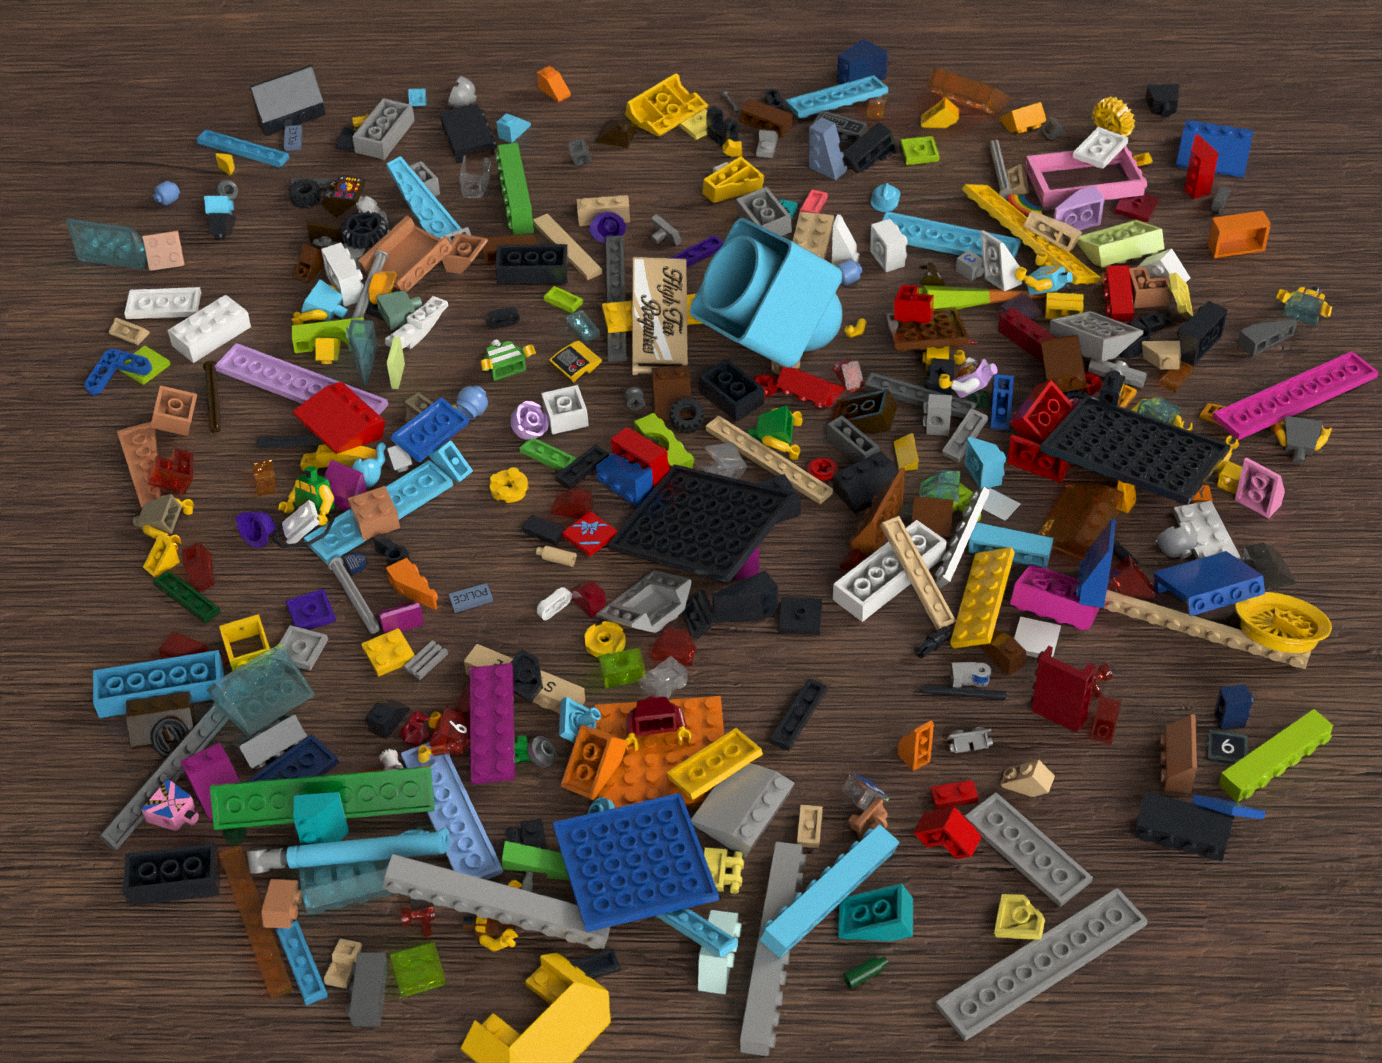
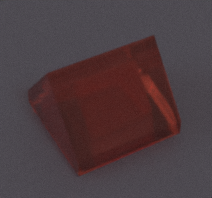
M857 548L848 553L840 568L851 571L863 562L866 557Z

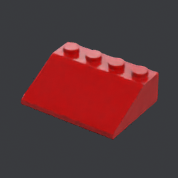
M342 381L325 386L293 410V415L335 454L383 439L385 420Z

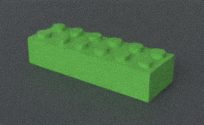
M518 143L498 145L499 152H495L498 163L497 170L500 186H502L501 190L506 216L510 218L508 219L509 229L513 230L514 236L534 233L531 203Z

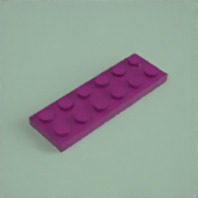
M512 663L470 667L472 785L515 780Z

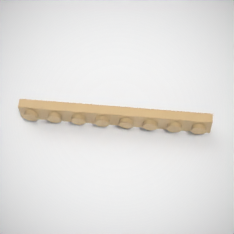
M717 416L706 425L707 432L773 475L785 474L793 488L819 505L833 494L831 487L721 416Z

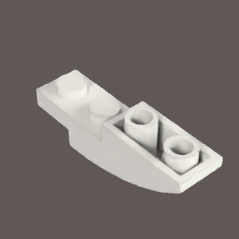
M427 302L407 317V323L385 338V345L391 347L393 338L400 337L402 349L405 347L413 348L434 326L443 312V307Z

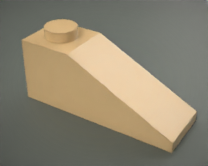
M1034 211L1030 212L1023 226L1068 252L1076 246L1082 234L1081 231L1069 224Z

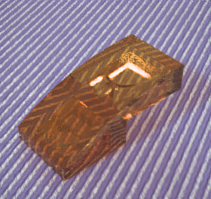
M887 97L870 98L866 117L883 119Z
M273 461L254 463L258 496L277 493Z

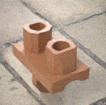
M877 797L873 802L866 800L861 806L862 815H852L848 820L851 829L857 831L861 840H863V835L870 828L874 830L879 824L886 829L888 823L885 819L888 817V814L883 807V799Z

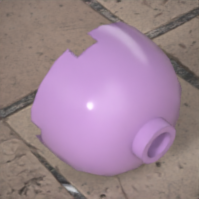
M526 401L518 405L512 412L510 425L513 432L519 438L524 440L536 439L547 431L549 425L546 412L543 414L539 404Z

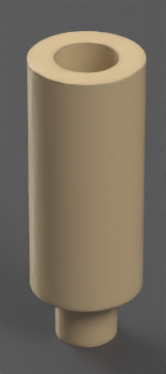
M550 546L538 547L536 550V555L542 556L543 560L573 567L576 562L577 555L573 552Z

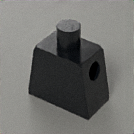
M1179 84L1147 85L1145 99L1153 114H1162L1163 117H1169L1171 114L1176 113Z

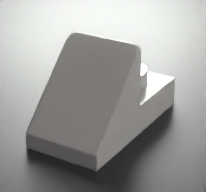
M759 130V143L756 150L757 157L773 158L778 134L775 131Z

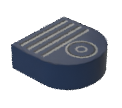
M353 553L343 557L351 575L364 570L367 566L366 558L361 553Z

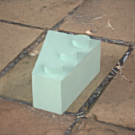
M711 910L708 921L737 939L738 942L736 937H740L741 923H738V913ZM703 946L701 947L699 954L698 991L726 994L730 967L733 968L734 963L733 952L737 951V947L722 958Z

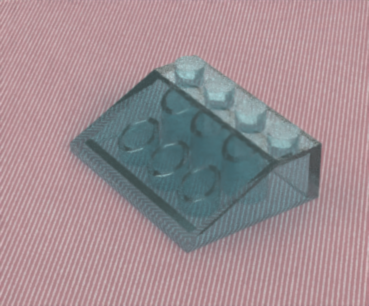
M67 218V226L79 261L143 270L147 263L144 241L132 227Z
M281 643L219 679L207 689L218 708L248 737L315 696V693Z
M389 859L298 868L307 915L312 913L320 914L332 908H343L348 904L356 902L364 903L376 897L390 896L392 893L383 889L385 874L390 862Z

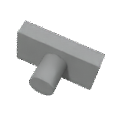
M656 214L651 218L657 230L651 238L656 244L664 238H667L676 246L682 242L678 231Z

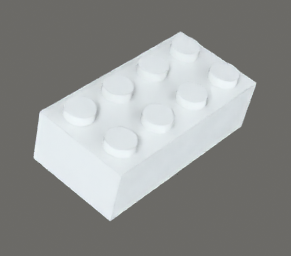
M224 295L169 329L168 333L172 346L191 362L195 363L249 329L251 324L248 312L227 295Z

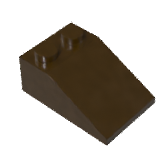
M889 389L837 401L832 421L842 415L861 432L871 434L891 430L897 404Z

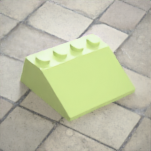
M1138 220L1081 235L1077 242L1091 262L1100 266V268H1107V266H1111L1114 263H1125L1131 258L1139 259L1145 254H1157L1159 250L1164 249L1162 228Z

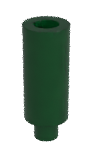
M885 956L879 959L873 957L843 973V979L846 985L852 989L883 972V967L888 965V961Z

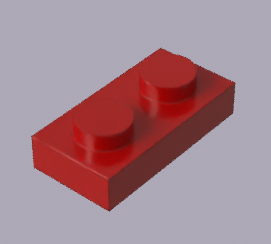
M973 780L930 787L935 809L978 802L979 797Z

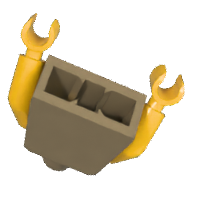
M172 494L161 496L158 499L145 503L140 515L134 516L133 524L135 527H140L144 534L154 539H157L159 533L165 535L174 543L176 550H178L176 543L181 544L180 537L178 535L168 536V534H172L181 508H183L184 514L190 515L193 513V502L190 499L181 502L180 499L174 498Z

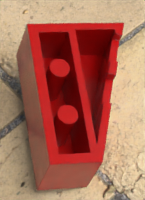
M1129 265L1107 266L1105 273H1102L1106 315L1119 322H1129L1134 315Z

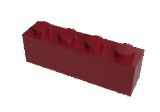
M1013 307L999 315L998 332L1044 364L1041 341L1056 337Z

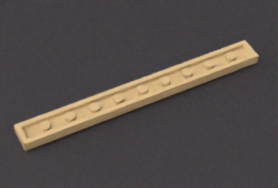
M1107 590L1104 608L1111 612H1118L1131 618H1138L1151 624L1161 625L1171 630H1177L1214 643L1227 645L1233 649H1240L1253 655H1260L1273 661L1306 669L1311 651L1287 653L1273 650L1254 642L1242 630L1196 616H1189L1186 613Z

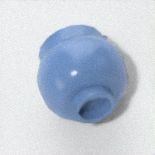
M476 385L463 388L458 393L457 402L455 403L457 410L468 419L474 420L476 416L484 413L487 408L488 399L486 392Z

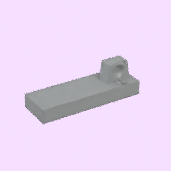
M971 408L942 450V455L960 462L965 455L967 438L977 437L987 422L988 416Z

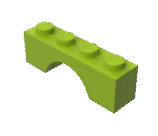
M364 317L293 325L292 342L295 353L314 351L316 347L315 338L341 339L349 347L367 345Z
M655 413L634 421L636 432L640 435L644 434L659 440L658 446L667 450L670 469L674 464L693 468L694 458L692 454L687 453L683 444L677 441L673 432L666 428L663 420L659 419Z

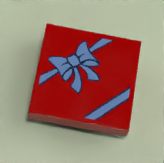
M590 511L564 530L562 537L590 557L609 543L618 531Z

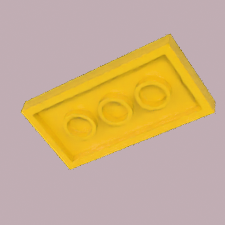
M735 728L669 770L667 776L690 799L694 800L763 755L762 750L740 730Z

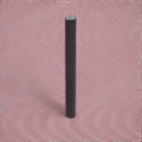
M921 686V694L1006 700V691Z

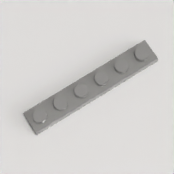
M985 487L978 492L974 491L970 496V504L962 514L964 518L957 525V533L949 543L951 547L942 558L943 565L935 574L937 577L935 583L940 589L951 581L987 500L990 490Z

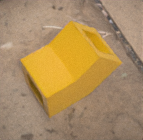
M728 139L723 145V152L731 157L742 156L741 141L734 142Z

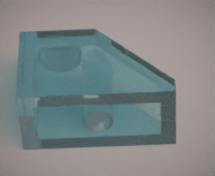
M940 470L921 483L919 497L952 499L954 502H959L960 471Z

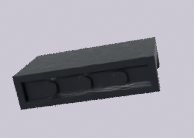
M478 104L440 112L441 124L456 164L463 163L462 154L489 149L491 155H495L494 149L497 148L495 138L492 139V131L489 129L483 109L480 110Z

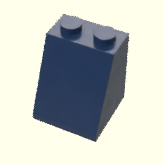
M865 39L860 40L838 55L837 83L844 84L873 75L880 81L886 79L888 51Z

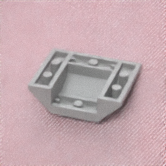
M653 570L596 613V616L632 628L653 633L659 632L667 623L675 620L685 610L691 580Z

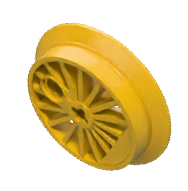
M1265 592L1264 595L1235 604L1236 613L1241 619L1240 627L1244 634L1254 642L1273 650L1287 653L1308 652L1316 647L1318 641L1327 638L1332 630L1329 618L1321 610L1292 596Z

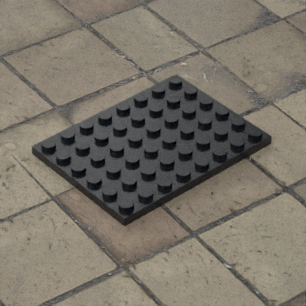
M1086 395L1041 444L1040 451L1049 456L1063 459L1068 463L1082 466L1087 470L1099 472L1104 476H1110L1123 483L1132 484L1142 490H1148L1161 497H1167L1178 503L1188 505L1228 454L1230 445Z
M674 464L609 541L607 546L609 550L729 583L793 503L796 496L791 491Z

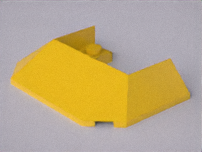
M558 952L541 955V966L526 980V986L551 1006L522 1035L494 1013L482 1025L475 1020L461 1046V1051L476 1063H572L610 1024L609 991L592 978L584 975L585 973L579 968L573 967L569 963L570 961Z

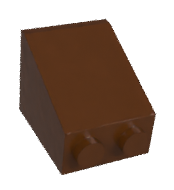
M1078 334L1042 340L1041 346L1047 381L1052 380L1062 392L1086 389L1087 384Z

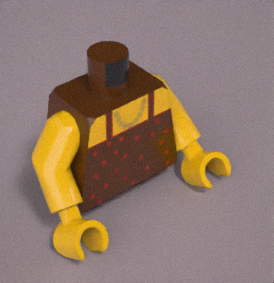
M513 880L508 886L519 889L522 887V884ZM464 916V930H475L477 942L489 950L495 952L503 948L513 949L516 944L514 938L518 937L515 933L516 925L503 924L498 920L481 918L479 916Z

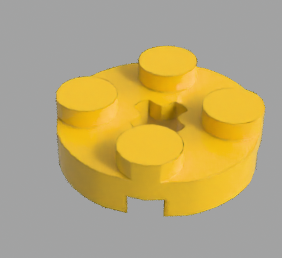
M515 467L500 471L490 477V492L493 498L498 501L500 499L505 500L506 503L519 501L524 498L525 492L529 488L527 477Z
M604 621L602 625H592L585 633L586 651L598 658L615 659L626 645L623 629L620 625L610 621ZM606 638H609V641L607 642L601 641V639L604 640Z

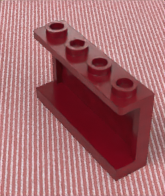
M1048 646L1045 651L1039 653L1036 660L1039 664L1034 674L1037 678L1033 684L1035 691L1031 698L1033 703L1032 712L1078 733L1087 720L1096 666L1088 663L1083 671L1078 670L1053 658V647Z

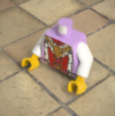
M957 350V355L954 354L955 363L957 365H964L961 366L952 381H950L949 375H940L939 386L943 389L952 387L959 398H963L984 388L991 377L997 374V367L993 363L988 364L985 359L974 360L970 357L967 359L965 358L964 351Z

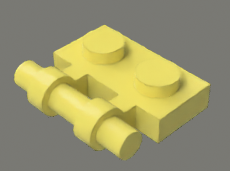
M705 848L704 856L717 891L723 892L724 885H730V893L738 894L739 887L742 886L743 853L736 851L734 852V857H727V849ZM726 867L732 869V874H725Z

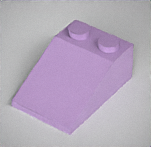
M1095 185L1079 189L1055 208L1054 219L1069 224L1078 230L1101 225L1104 197Z

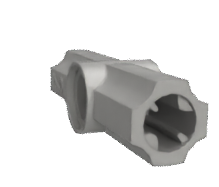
M1094 358L1091 359L1088 367L1089 373L1106 377L1108 372L1116 370L1126 377V384L1143 388L1147 373L1128 368V365L1120 360L1111 363L1108 361L1097 362Z

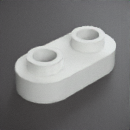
M564 587L555 590L552 595L538 604L537 615L543 620L550 619L569 604L572 599V593Z

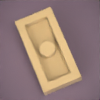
M801 805L797 838L798 845L808 848H819L822 806Z

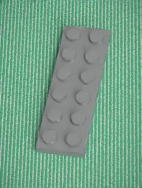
M994 793L965 815L964 818L975 827V830L983 839L1059 907L1063 906L1092 882L1093 877L998 793Z

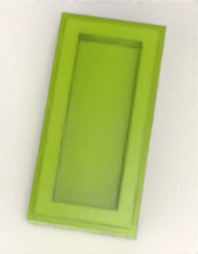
M553 286L544 295V301L570 313L575 312L583 304L582 298L556 286Z

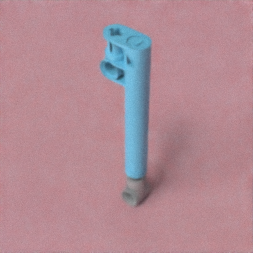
M447 828L431 833L418 829L405 831L398 836L289 846L287 851H284L283 848L272 850L255 848L247 850L249 873L267 872L272 868H284L285 865H288L289 868L385 860L391 859L392 854L405 858L443 854L449 850L450 837Z

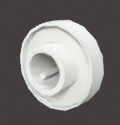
M360 196L356 203L359 213L369 210L370 213L376 212L377 214L380 211L377 202L368 196Z

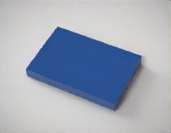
M1194 795L1192 801L1193 804L1233 816L1262 820L1266 811L1221 798Z

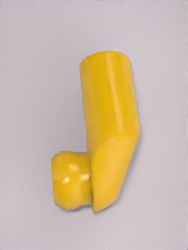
M860 318L856 327L852 325L846 326L844 328L846 336L852 338L863 334L867 323L866 320Z

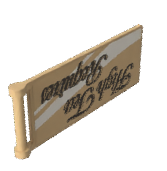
M633 258L632 375H638V373L652 374V368H656L638 366V363L688 365L686 259Z

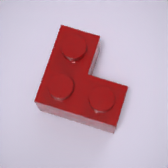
M901 285L894 299V320H900L901 322L914 321L921 324L930 323L934 315V295L919 294V286Z
M955 807L923 813L913 832L927 848L943 845L955 859L972 857L982 837Z

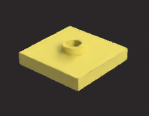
M702 110L678 126L695 140L707 135V110Z

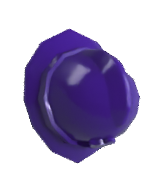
M604 212L596 215L591 221L589 232L595 240L606 243V236H623L626 223L616 213Z
M254 511L242 512L236 516L237 528L246 543L253 548H262L268 543V535L275 529V523L269 514Z

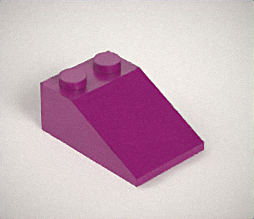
M220 742L180 761L184 775L209 821L213 820L210 786L240 782Z

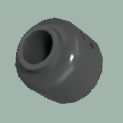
M222 180L215 186L214 195L228 196L230 200H234L238 195V188L231 180Z

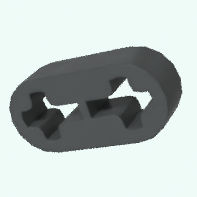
M1223 186L1220 188L1212 203V212L1221 213L1228 201L1231 189Z

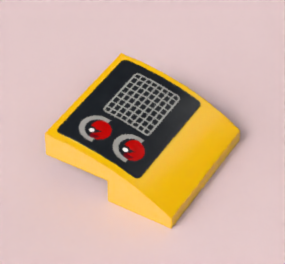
M579 340L564 347L549 359L573 383L585 371L590 374L602 362L597 355Z

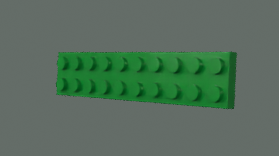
M431 766L211 785L210 793L214 830L295 823L293 819L295 795L339 792L346 818L434 811Z

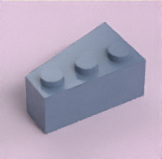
M822 117L809 127V168L837 180L847 171V166L843 164L842 158L844 155L839 149L838 144L840 140L835 123Z

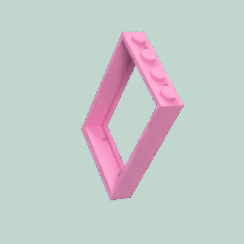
M1125 146L1107 165L1120 164L1129 181L1095 185L1103 195L1104 200L1144 196V189L1147 187L1146 178H1143L1141 169L1137 167V162L1133 159L1131 151ZM1074 151L1026 157L1027 175L1043 207L1059 206L1079 189L1094 185L1050 190L1042 172L1093 167L1094 165L1073 158Z

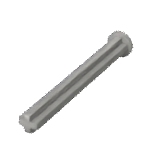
M991 140L989 143L1000 187L999 195L1007 200V194H1013V191L1009 187L998 140Z
M375 251L374 262L352 318H361L365 314L370 301L369 286L372 276L382 270L385 260L388 259V254L384 251Z
M342 558L332 559L328 563V568L335 573L371 634L379 632L380 625L343 566Z

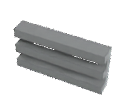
M432 640L404 666L405 671L421 680L448 655V651L445 648L442 649L441 645H436Z

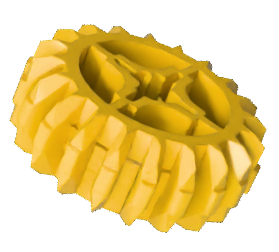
M1110 96L1099 101L1092 111L1093 124L1097 128L1100 127L1127 137L1135 127L1134 114L1130 112L1131 109H1128L1127 104H1123L1122 99L1118 100L1117 97L1112 98Z

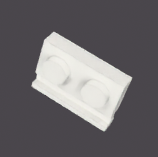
M308 500L282 522L288 544L297 543L320 523L317 520L318 515L314 502Z

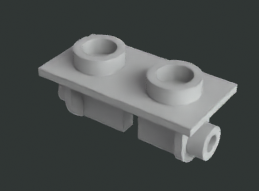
M977 727L972 729V732L964 733V730L953 731L946 739V742H952L949 744V751L955 754L970 751L969 743H972L973 750L988 749L989 746H993L992 738H988L992 730Z

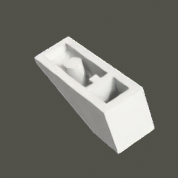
M837 215L833 224L832 264L837 266L848 260L858 263L859 253H857V244L841 215Z

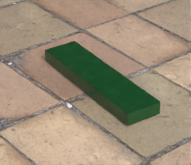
M169 569L153 580L157 588L204 624H207L221 613L218 606Z

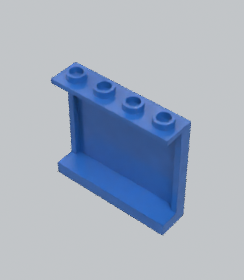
M1227 551L1153 572L1155 591L1162 593L1170 590L1188 604L1189 616L1265 594L1263 575Z

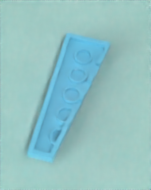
M401 156L387 163L386 168L424 231L439 238L461 230V227Z

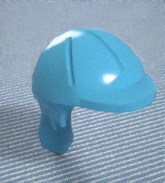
M383 442L379 443L376 447L377 458L366 459L363 462L359 458V461L355 460L352 469L363 473L366 489L374 486L380 478L381 467L386 461L384 455L386 445Z

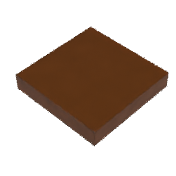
M914 496L912 523L918 520L940 537L950 539L954 500Z

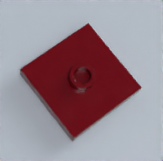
M1144 193V196L1121 198L1115 208V213L1148 223L1159 203V197Z

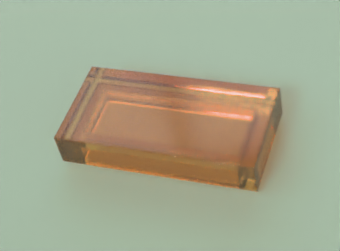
M1180 360L1179 369H1169L1160 380L1159 385L1176 393L1194 372L1195 367Z

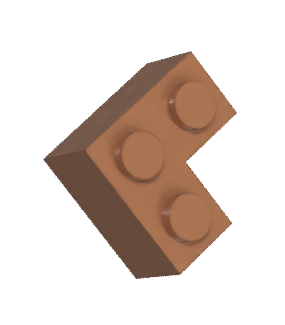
M1147 267L1129 268L1134 308L1170 305L1172 292H1170L1168 287V277L1150 279Z

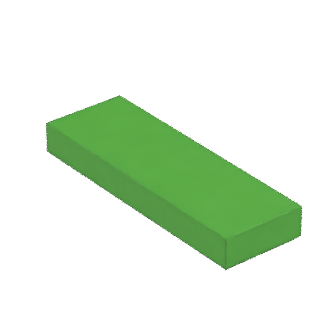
M529 439L520 447V453L558 471H562L577 459L538 439Z

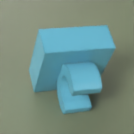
M409 89V105L425 106L426 89Z

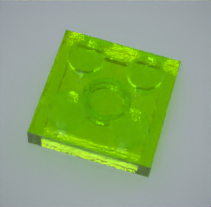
M435 942L390 954L401 998L446 985Z

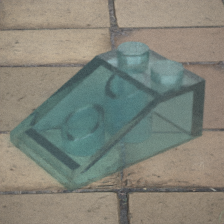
M351 320L350 326L346 328V337L349 338V351H352L353 360L363 385H367L378 348L374 324L370 320Z

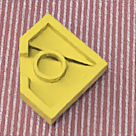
M1175 272L1169 274L1170 281H1168V287L1177 303L1178 313L1182 314L1187 320L1190 316H1193L1189 289L1184 280Z
M1002 894L994 933L996 938L1041 940L1045 919L1042 913L1031 905L1025 895Z

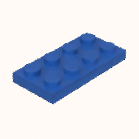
M441 397L393 433L391 440L420 463L466 427L469 419Z

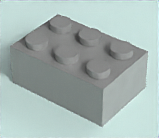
M767 187L736 199L737 213L740 218L754 222L780 236L792 232L791 216Z

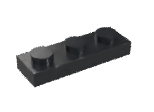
M595 444L555 475L556 481L570 490L596 469V465L607 458L609 453Z

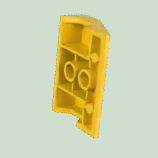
M675 73L628 101L625 115L638 127L660 137L707 108L708 104L696 92L689 93L681 85L679 75Z

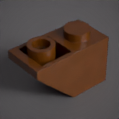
M303 244L293 277L309 283L324 268L321 248Z

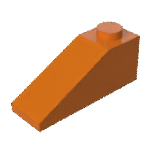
M932 720L916 728L898 742V755L912 771L919 769L931 760L934 726Z

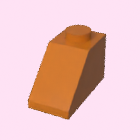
M551 66L537 72L538 88L551 98L560 102L571 96L562 76Z

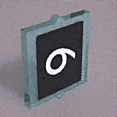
M1210 730L1209 742L1206 744L1208 748V761L1228 764L1237 763L1249 753V748H1247L1248 735Z

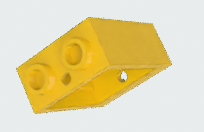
M259 614L219 626L233 674L273 663L272 654ZM260 635L264 649L234 658L230 643Z

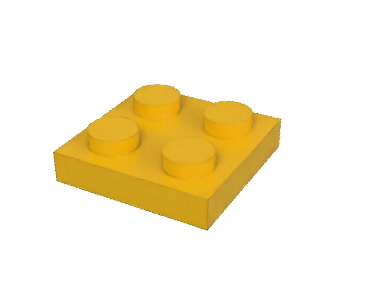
M399 628L361 644L378 677L405 666L415 656Z

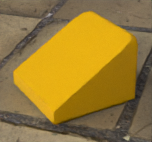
M216 153L218 168L231 175L235 169L232 155Z

